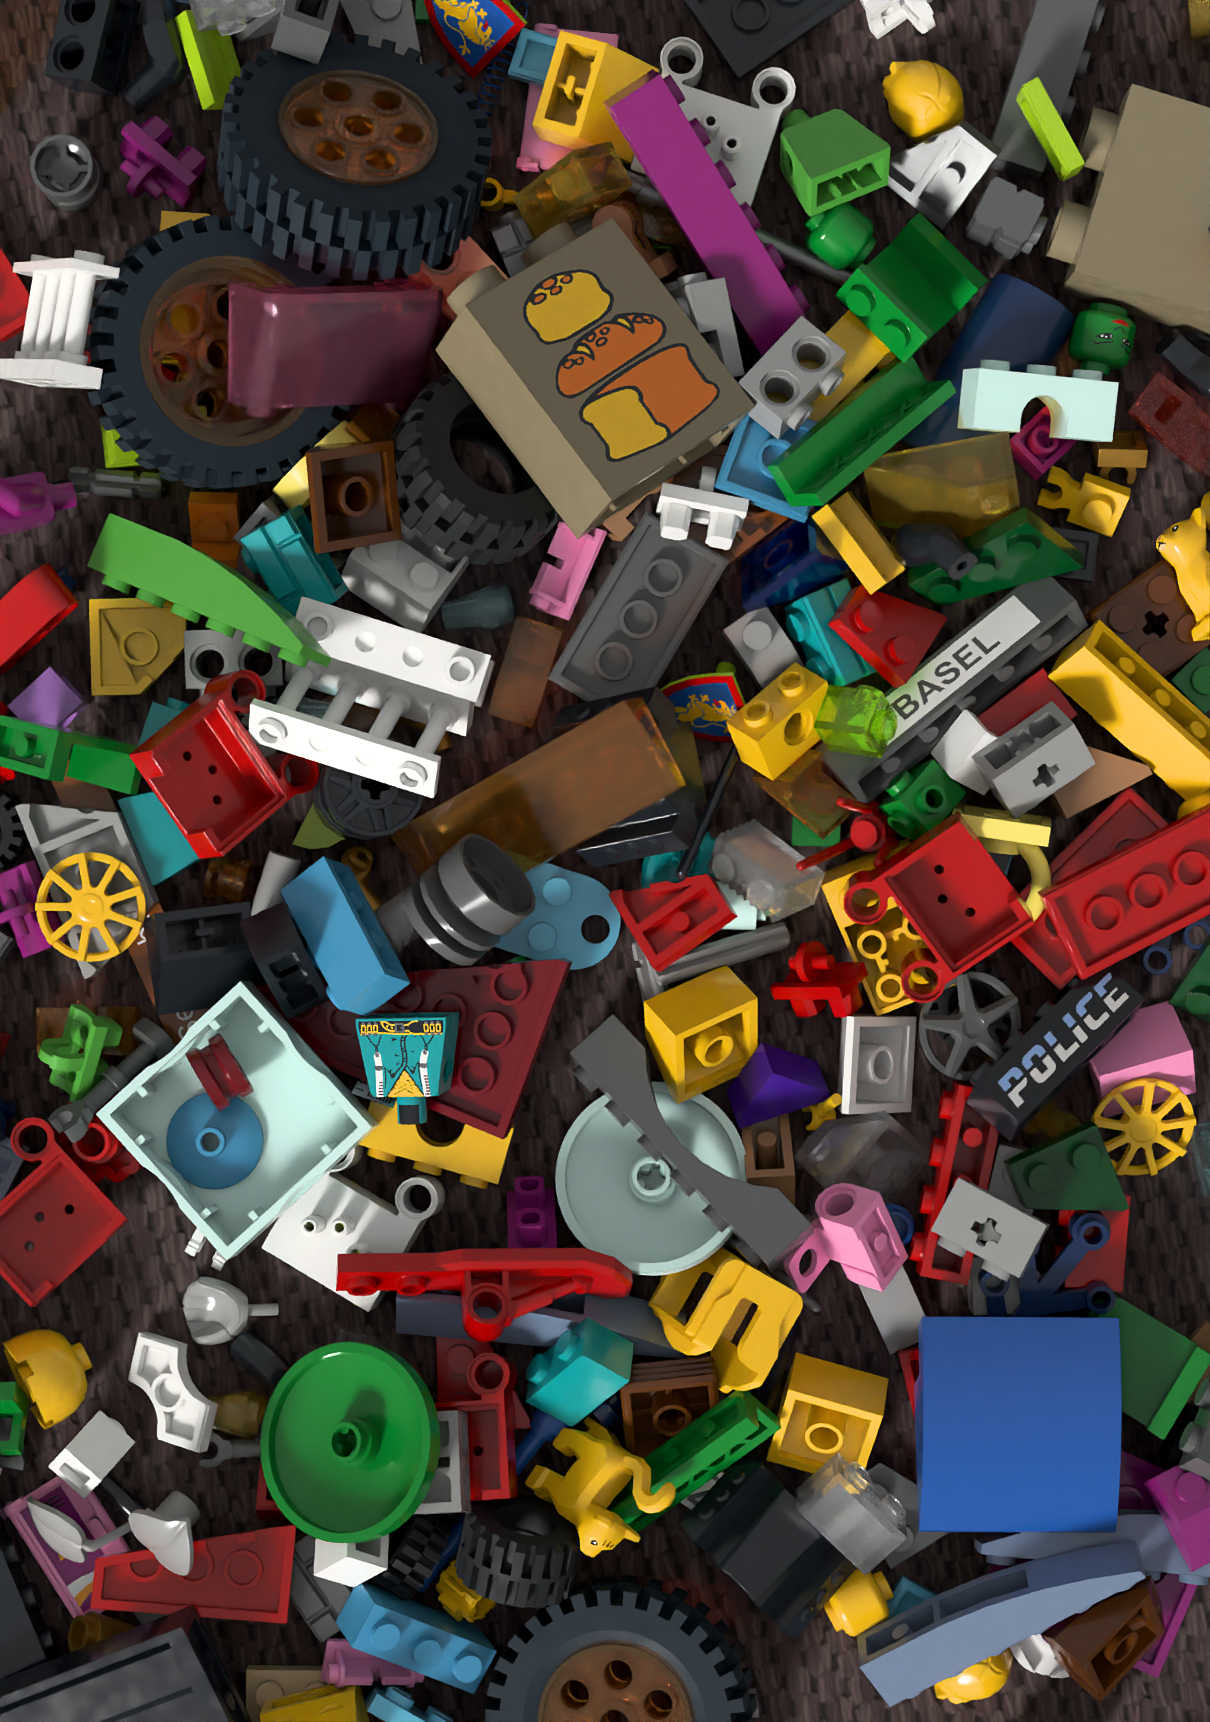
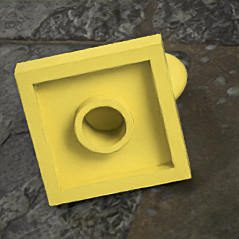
M958 803L952 814L957 811L960 812L988 852L1007 855L1020 854L1026 861L1031 873V890L1025 903L1031 910L1035 922L1044 910L1037 892L1051 885L1050 868L1044 853L1039 847H1048L1051 817L1024 813L1017 819H1014L1007 810Z

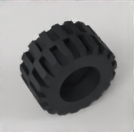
M518 1495V1498L474 1501L473 1505H471V1512H466L455 1564L456 1574L458 1578L463 1580V1584L467 1588L497 1603L523 1608H542L546 1605H557L562 1600L568 1599L572 1591H574L582 1553L580 1550V1539L576 1526L560 1515L553 1503L545 1500Z

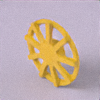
M86 852L67 857L48 871L38 891L35 911L37 912L40 928L50 945L70 958L83 962H95L117 956L135 941L144 924L146 899L139 879L125 863L107 854ZM88 861H100L110 864L98 886L91 884ZM76 863L79 864L82 881L81 889H76L60 875L63 870ZM120 870L131 882L133 888L108 895L106 889L116 872ZM53 881L71 896L70 902H46L48 891ZM134 896L137 897L138 911L136 919L113 911L114 903ZM46 911H69L71 918L53 932L48 922ZM109 919L133 927L129 935L120 944L116 943L106 926V921ZM75 925L82 926L78 950L70 948L60 940ZM93 928L99 930L109 950L98 953L87 952L90 933Z
M1156 1078L1135 1079L1114 1088L1100 1101L1091 1118V1121L1097 1124V1127L1122 1131L1121 1135L1104 1142L1107 1152L1128 1143V1147L1119 1162L1110 1158L1116 1174L1122 1177L1123 1175H1157L1158 1170L1172 1163L1177 1157L1185 1155L1187 1152L1186 1146L1191 1139L1194 1126H1196L1192 1105L1184 1092L1174 1084ZM1144 1086L1142 1105L1131 1107L1122 1092L1134 1087ZM1155 1086L1171 1092L1169 1098L1155 1111L1151 1108ZM1114 1098L1124 1110L1120 1120L1101 1116L1105 1107ZM1179 1102L1181 1103L1184 1117L1162 1120ZM1183 1128L1177 1143L1161 1134L1165 1130ZM1155 1142L1170 1150L1157 1160L1154 1159L1152 1144ZM1142 1147L1146 1164L1129 1165L1138 1148Z

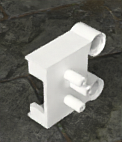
M688 37L673 38L664 45L661 51L660 75L662 78H665L670 74L685 97V101L679 104L688 121L696 117L707 133L711 143L704 148L713 163L715 164L722 160L734 178L736 186L731 188L730 191L737 203L741 205L747 202L752 207L779 122L792 108L796 89L794 79L782 68L770 67L762 70L753 81L750 98L751 107L695 89L693 87L699 82L702 73V50L697 42ZM681 55L690 58L694 63V68L688 73L677 74L670 69L668 63L673 57ZM766 86H777L782 89L786 98L781 103L769 104L761 98L760 91ZM634 155L630 172L645 177L646 172Z
M357 1145L348 1153L347 1158L343 1162H338L278 1217L261 1248L367 1312H370L378 1307L386 1291H376L368 1296H353L347 1291H336L337 1255L358 1254V1251L360 1253H409L427 1219L442 1209L445 1202V1190L441 1182L435 1177L418 1175L404 1181L398 1187L395 1195L396 1207L338 1173L355 1166L359 1162L364 1147ZM415 1185L426 1187L431 1194V1204L426 1211L416 1209L410 1202L409 1194Z

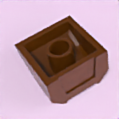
M1146 1576L1145 1579L1135 1583L1130 1589L1117 1592L1093 1604L1082 1613H1075L1054 1624L1043 1634L1055 1655L1054 1659L1073 1680L1099 1702L1103 1700L1165 1633L1161 1599L1152 1576Z

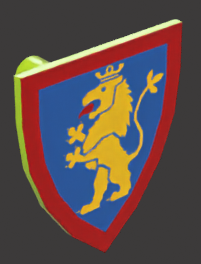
M424 0L429 19L440 41L472 79L528 23L511 5L510 0Z
M729 662L719 663L715 673L687 676L671 682L660 689L674 703L676 718L682 722L691 721L695 738L713 742L734 743L726 721L744 707L746 703L734 676L736 668Z

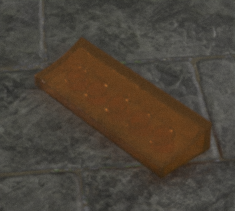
M642 697L627 699L412 820L408 825L389 836L408 858L420 877L432 865H438L439 858L467 834L481 835L496 843L512 857L524 874L687 784Z

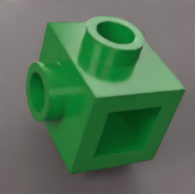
M932 759L912 767L909 771L903 770L897 774L886 786L885 790L889 795L878 808L888 817L887 822L897 834L913 841L950 817V812L965 796L966 792Z

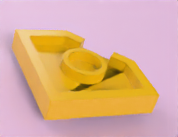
M138 598L89 599L92 696L144 695L184 652V631L189 630V620L170 612L173 606L172 602L166 600L163 609Z

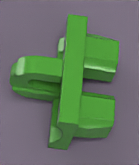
M71 1004L62 1038L43 1040L38 1053L40 1060L50 1065L49 1068H52L49 1082L65 1090L69 1094L71 1102L81 1100L103 1079L102 1073L109 1065L100 1058L102 1049L114 1048L119 1045L123 1032L122 1027L111 1017L95 1015L84 1004ZM80 1047L84 1050L83 1053H79Z

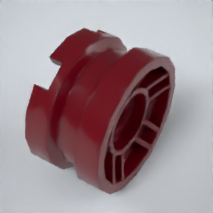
M218 1033L208 1039V1046L201 1050L195 1047L186 1052L185 1055L217 1109L222 1111L231 1105L232 1098L237 1095L245 1097L252 1093L254 1089L236 1057L230 1051L226 1041Z

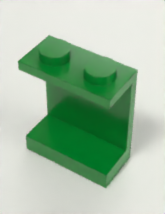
M919 212L908 222L889 246L866 266L862 263L835 296L905 363L967 305L986 284L988 279Z
M0 715L1 767L63 783L73 744L66 774L67 777L137 796L142 774L129 757V754L139 747L138 745L82 730Z
M1115 1294L1116 1302L1111 1311L1105 1314H1097L1090 1310L1086 1318H1119L1122 1411L1147 1426L1148 1431L1164 1440L1208 1368L1210 1352ZM1098 1297L1095 1303H1102L1105 1300Z

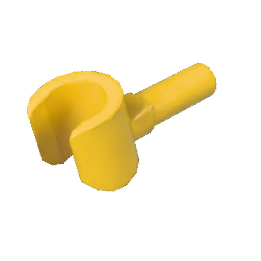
M486 178L484 188H496L497 195L491 201L481 200L480 206L491 212L502 209L505 204L542 207L541 201L545 199V195L504 190L498 181L493 178Z
M835 1093L824 1102L802 1108L803 1112H812V1121L809 1125H806L807 1131L830 1130L834 1126L836 1120L835 1108L842 1103L840 1094Z

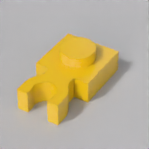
M1051 466L1047 482L1059 485L1062 490L1053 493L1042 488L1038 496L1037 505L1048 509H1069L1066 521L1112 537L1130 498L1131 489L1087 472L1080 483L1073 480L1065 470Z

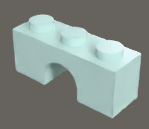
M981 360L980 368L963 369L957 428L999 433L1020 432L1023 409L1031 399L1036 397L1044 402L1050 412L1049 438L1112 442L1119 383L1102 381L1103 372L1074 369L1071 378L1056 376L1057 367L1027 365L1026 373L1009 371L1010 362Z

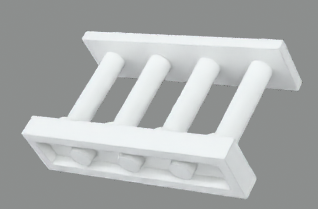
M75 250L74 258L55 259L32 254L30 261L14 263V273L32 276L33 278L21 350L15 351L14 359L0 358V379L39 387L100 389L103 369L87 366L88 356L83 354L96 280L118 279L120 268L104 265L105 256L81 250Z
M301 597L295 618L309 631L331 658L475 702L476 707H482L496 663L491 660V655L307 597Z
M334 658L331 659L328 667L309 660L306 668H302L286 661L284 679L289 681L276 705L256 698L253 699L250 704L248 734L255 743L434 798L437 793L441 756L434 753L446 731L463 736L467 735L473 721L475 702ZM308 688L335 696L322 719L295 711ZM354 702L381 710L369 733L341 725ZM400 716L427 724L415 748L387 740Z

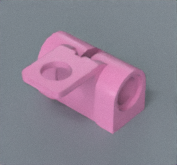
M849 1183L834 1184L826 1188L815 1202V1211L819 1218L811 1223L814 1233L784 1260L783 1267L788 1277L796 1283L795 1291L799 1293H805L830 1259L840 1262L849 1280L883 1292L908 1258V1254L880 1192ZM810 1249L812 1254L811 1264L808 1270L801 1275L799 1271L801 1257Z

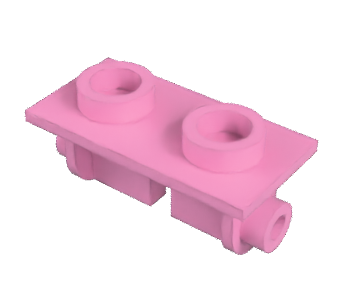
M559 521L558 528L547 551L548 554L556 557L557 560L554 566L545 562L542 563L534 584L528 592L532 595L529 604L535 606L540 611L569 621L579 601L592 566L598 557L607 532L594 528L577 539L566 523Z
M328 1638L320 1680L328 1684L335 1683L336 1688H343L345 1685H372L373 1682H381V1685H406L407 1688H413L415 1683L423 1682L424 1675L352 1648L346 1638Z

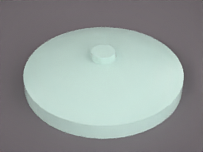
M652 1081L658 1109L665 1123L681 1144L708 1166L728 1177L746 1182L745 1149L735 1126L728 1116L715 1103L702 1094L676 1104L671 1098L665 1082ZM605 1095L601 1096L590 1104L574 1121L562 1142L558 1154L555 1175L556 1193L562 1215L568 1227L584 1248L615 1257L628 1267L632 1274L647 1276L668 1275L689 1269L703 1262L720 1249L733 1232L726 1228L721 1233L702 1212L708 1205L696 1192L688 1197L669 1177L674 1171L672 1166L663 1157L655 1162L636 1141L642 1134L631 1122L622 1127L604 1107L610 1100Z

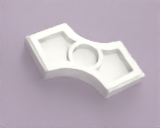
M139 1332L128 1379L130 1382L141 1387L151 1399L158 1419V1439L198 1453L206 1452L218 1404L204 1397L192 1382L186 1359L188 1344L150 1332Z

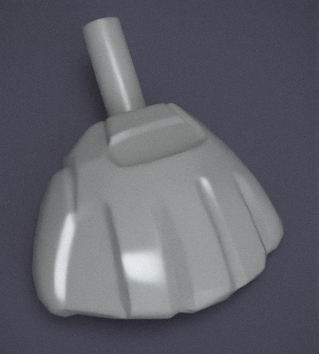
M200 1277L197 1281L191 1283L183 1298V1312L191 1331V1337L200 1345H214L233 1339L247 1325L248 1316H274L279 1313L278 1303L248 1304L247 1294L225 1281L212 1277Z

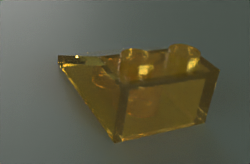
M1008 431L886 453L864 470L874 522L879 526L898 529L903 524L909 522L941 524L954 528L964 540L1021 509Z

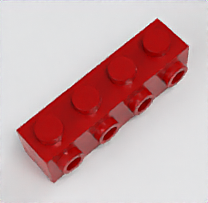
M952 1080L950 1091L943 1090L939 1101L937 1116L944 1119L941 1138L933 1137L930 1145L928 1165L935 1167L931 1185L924 1184L921 1190L918 1212L924 1213L925 1216L922 1231L913 1232L909 1248V1260L915 1261L914 1268L920 1276L968 1285L974 1254L967 1250L964 1257H960L937 1244L941 1236L931 1231L958 1178H964L985 1190L988 1189L999 1131L966 1103L974 1085ZM978 1222L975 1229L979 1231L980 1223Z

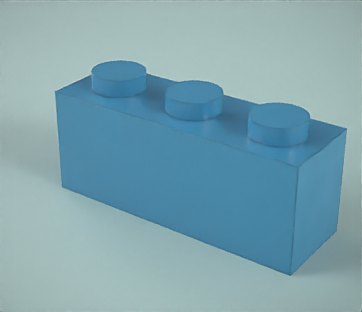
M323 856L280 890L288 905V911L308 944L307 951L313 964L321 970L328 983L326 987L327 995L337 1008L367 1017L411 983L350 866Z
M363 1582L353 1588L336 1620V1624L352 1648L472 1694L476 1692L497 1652L479 1627L463 1620L459 1622L453 1616L410 1599L403 1600L393 1593L367 1582Z

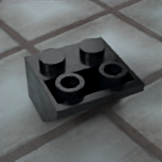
M250 901L154 913L144 920L143 925L157 1016L209 1009L240 981H251L254 984L256 963L239 924L240 921L251 917Z

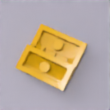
M851 491L846 492L832 504L825 505L812 515L813 519L870 595L908 569L907 566L900 564L894 558L890 549L891 544Z

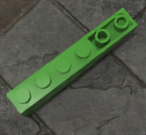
M109 513L87 564L88 567L105 574L102 584L125 594H129L132 586L138 588L136 598L163 609L166 600L172 602L173 606L170 612L195 623H198L201 615L208 617L205 627L233 638L236 630L244 632L241 642L266 653H269L272 645L280 647L281 649L277 657L302 668H306L309 660L325 667L329 666L332 658L309 631L273 596L243 574L177 539Z

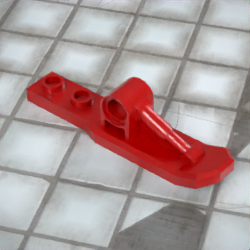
M587 1248L457 1249L439 1253L338 1254L336 1265V1291H347L353 1296H368L376 1291L396 1290L397 1293L406 1296L420 1295L426 1290L461 1292L463 1329L470 1338L479 1342L495 1340L500 1337L505 1327L512 1324L515 1318L552 1304L553 1300L572 1292L577 1294L588 1293L604 1299L624 1298L630 1294L633 1284L632 1271L615 1257ZM486 1306L495 1310L498 1315L491 1319H485L478 1316L474 1310L478 1307Z

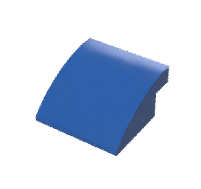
M921 1317L918 1324L920 1374L914 1384L918 1532L1115 1533L1120 1487L1122 1426L1119 1318Z

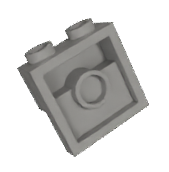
M706 272L682 276L677 278V281L663 284L734 378L745 375L725 277L707 280Z

